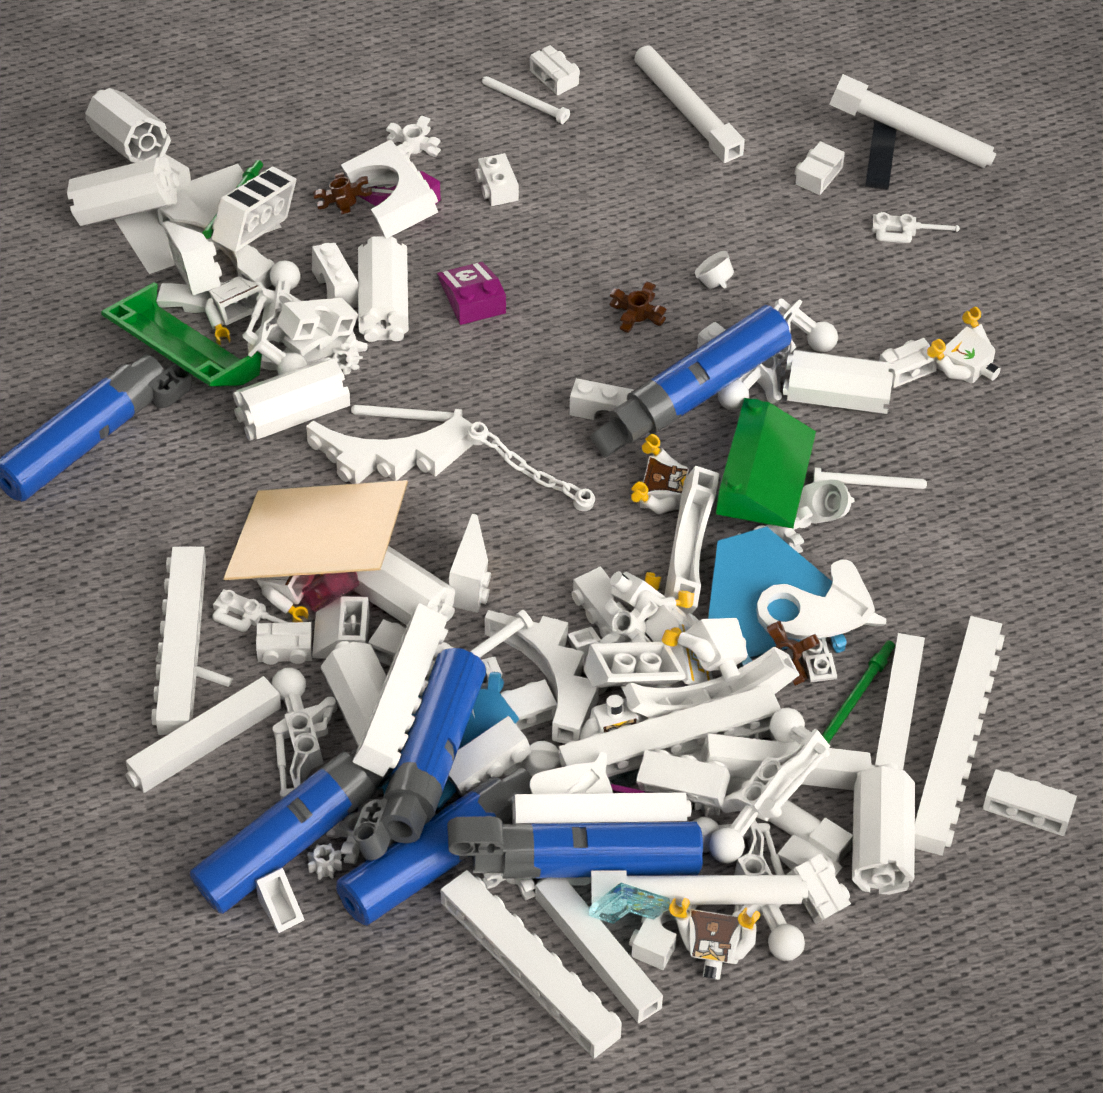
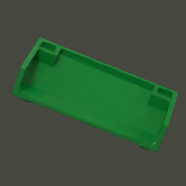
M155 282L101 311L102 316L209 386L244 385L260 375L262 360L260 352L256 351L252 357L246 356L243 359H239L163 310L156 302L158 284Z
M744 398L719 489L716 514L793 529L816 431L770 402Z

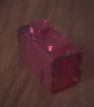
M356 572L323 574L304 587L302 593L312 611L317 612L358 587V576Z

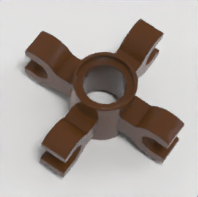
M343 171L335 174V179L329 184L330 190L317 189L313 192L314 199H324L317 202L318 209H325L330 203L335 202L336 206L340 208L342 215L351 212L350 207L356 203V196H370L372 194V187H362L369 183L368 176H362L356 182L350 183L349 178L345 177V172Z
M647 281L641 291H633L629 295H626L620 289H613L610 297L613 299L609 305L615 309L622 308L627 310L620 318V321L623 322L620 330L629 333L635 322H642L647 318L654 324L662 326L666 320V317L663 315L667 309L660 305L653 306L649 304L655 297V293H653L656 287L655 284Z
M780 620L767 626V630L776 644L775 647L780 650L784 646L789 647L793 652L791 660L799 673V676L792 680L794 685L805 682L808 676L801 666L799 659L802 656V652L820 644L816 633L798 642L787 638Z

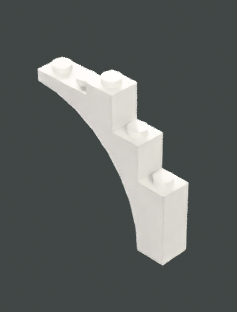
M458 414L442 425L424 433L389 440L362 439L346 436L332 431L315 421L306 426L307 442L311 448L321 450L331 462L337 463V474L344 482L349 481L352 484H359L376 469L382 476H389L394 481H397L416 464L421 471L429 472L436 477L473 445L467 439L468 428L472 423Z
M488 610L485 616V635L493 636L517 619V617ZM542 616L540 623L533 622V626L530 628H521L503 642L521 651L531 659L547 677L554 691L557 709L552 724V741L563 744L569 741H579L581 729L590 718L592 708L599 701V687H592L588 678L580 677L583 671L584 652L565 647L568 640V622Z
M773 647L757 659L739 668L740 677L732 682H725L723 676L700 684L679 688H652L630 682L622 690L627 698L625 700L626 705L632 712L640 713L647 718H657L670 714L675 710H684L697 706L702 702L722 699L729 694L735 695L749 691L753 687H763L770 684L775 695L799 676V673L789 654Z

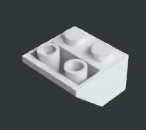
M341 596L316 612L312 658L326 659L335 650V646L342 641L368 644L370 619L368 597Z

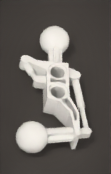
M285 260L273 265L270 271V279L276 289L275 291L263 289L257 295V303L251 315L252 319L246 332L242 335L250 343L248 356L252 357L256 351L260 352L277 365L278 375L308 365L307 360L298 353L285 354L267 341V339H271L279 343L286 335L276 324L283 304L300 301L290 294V290L297 287L300 281L299 268L293 262ZM264 306L261 326L253 333L252 330L255 322L258 320Z
M779 299L775 302L774 309L783 312L781 315L786 320L789 330L790 322H793L807 334L808 344L813 350L828 352L835 347L838 341L835 327L828 322L816 323L798 309L802 303L800 299L792 305L784 299ZM791 341L789 346L763 362L764 366L760 364L719 391L717 394L720 404L727 410L741 409L744 398H749L748 389L756 381L764 389L768 402L776 403L782 398L780 380L785 375V370L780 364L796 348L794 342Z
M283 668L277 671L272 679V686L280 693V700L285 701L288 711L287 714H284L285 718L273 726L277 764L280 771L281 799L302 784L313 768L323 764L317 738L328 734V721H330L332 713L337 711L334 697H327L319 705L304 709L301 696L305 692L306 680L303 674L295 668ZM291 738L294 749V757L290 767L294 788L291 789L286 787L284 739Z
M782 708L775 712L770 720L769 728L774 738L783 743L795 741L799 746L794 751L779 758L766 757L752 778L743 782L741 790L735 791L724 798L723 806L720 809L725 813L740 811V814L730 827L719 828L711 835L709 840V850L712 857L721 863L735 862L740 858L745 848L743 835L755 818L758 817L768 821L769 818L780 816L782 813L780 807L805 781V777L813 771L822 758H827L830 755L828 751L830 745L817 729H814L812 732L807 730L803 716L795 709Z
M700 817L692 821L697 822L701 827L704 853L710 852L709 840L711 835L719 828L732 825H718L716 821L708 817ZM754 820L743 835V839H747L749 853L737 859L734 875H772L763 857V835H765L775 874L785 875L779 855L776 854L768 823L757 824L756 820ZM782 904L735 905L732 916H739L745 907H747V914L751 918L755 911H758L760 916L764 915L771 930L768 938L769 949L776 958L789 961L799 957L805 946L804 936L798 927L786 923L779 909Z

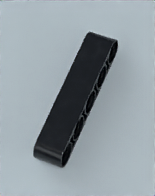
M874 120L865 187L889 190L897 129L877 120Z

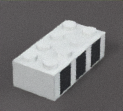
M271 167L261 172L255 178L248 180L242 186L235 188L229 194L222 196L217 204L218 213L212 226L214 229L212 240L237 252L283 222L288 216L296 178L275 167Z

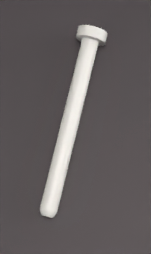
M488 76L482 79L484 85L556 117V121L560 124H563L570 116V110L562 107L558 109Z
M353 405L351 407V413L354 415L440 422H446L456 414L462 417V409H455L454 412L366 405Z
M814 467L813 483L837 479L844 484L924 489L927 486V481L924 479L821 472V468Z
M521 610L516 614L517 619L470 652L479 658L521 628L528 629L533 626L532 619L524 610Z

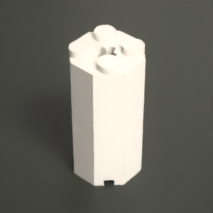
M108 88L106 90H99L92 96L85 114L86 121L94 133L134 163L165 155L171 141L166 133L165 123L123 92Z
M163 156L69 179L67 195L68 200L73 199L74 205L70 206L79 225L88 226L176 204V187H179V178L176 173L172 172L167 158Z
M385 236L371 237L367 245L363 247L362 244L358 247L359 332L364 335L365 340L368 342H375L377 340L401 341L404 338V334L409 331L407 246L403 243L402 246L399 245L397 239L392 236L387 239Z
M794 350V353L789 354L786 370H790L791 373L790 379H785L783 395H787V401L887 414L888 408L883 406L884 404L889 405L893 373L888 372V370L894 369V363Z
M328 357L236 390L233 393V398L238 407L234 411L238 422L244 423L246 436L251 441L350 406V393L348 387L343 388L342 380H345L335 358Z
M389 546L381 570L338 573L340 582L361 596L368 597L370 602L407 625L419 603L448 617L447 621L452 618L455 612V608L452 607L455 596L454 588Z
M342 641L335 646V650L323 662L321 670L355 742L359 746L386 679V674L371 644Z
M894 763L857 772V779L854 783L852 880L865 892H870V888L879 889V894L890 895L906 891L909 887V881L912 882L914 880L915 782L904 770H899V766Z

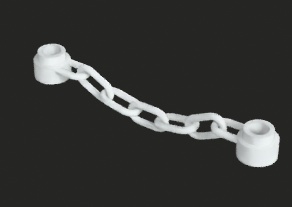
M475 422L469 426L467 439L471 444H486L491 448H495L504 457L505 461L516 470L523 472L535 482L545 487H552L555 490L562 491L574 499L573 505L577 510L588 511L594 506L595 496L591 490L580 489L571 483L557 480L545 472L537 471L530 467L519 455L509 451L497 436L488 431V428L482 422ZM488 436L494 439L492 443L487 441ZM514 456L521 463L517 466L509 459ZM540 475L548 478L549 484L540 480ZM555 484H561L563 487L555 486ZM570 487L577 491L575 495L569 492Z

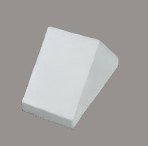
M279 868L255 880L258 901L278 933L304 921L283 868Z

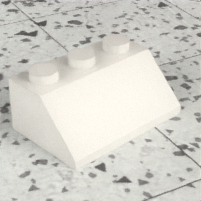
M663 642L590 644L584 672L592 687L599 688L625 687L630 682L649 686L669 685L684 680L686 676L670 646Z

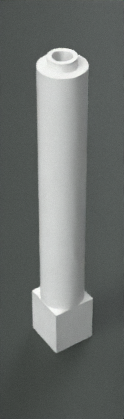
M644 46L638 49L634 58L635 63L707 139L709 148L723 163L742 156L745 139L730 123L724 124L653 47Z
M844 74L842 75L829 105L854 116L856 112H859L979 167L991 166L996 156V153L993 152V146L867 90L868 85Z
M701 750L685 754L695 757L698 761L702 762ZM730 776L726 794L730 795L735 791L741 790L743 782L751 778ZM789 800L780 807L782 810L780 816L769 818L768 820L791 836L794 834L811 843L838 864L851 850L853 840L851 833L827 818L820 821Z
M626 870L591 871L592 911L627 910V905H637L634 904L637 902L643 903L640 905H653L652 901H660L661 904L658 905H670L673 898L676 899L677 905H682L684 898L689 899L690 905L802 904V898H808L807 881H802L801 875L626 876ZM625 889L631 891L632 893L631 895L625 896L619 894V892ZM641 894L642 898L634 899L633 895ZM643 898H650L651 901L644 902Z

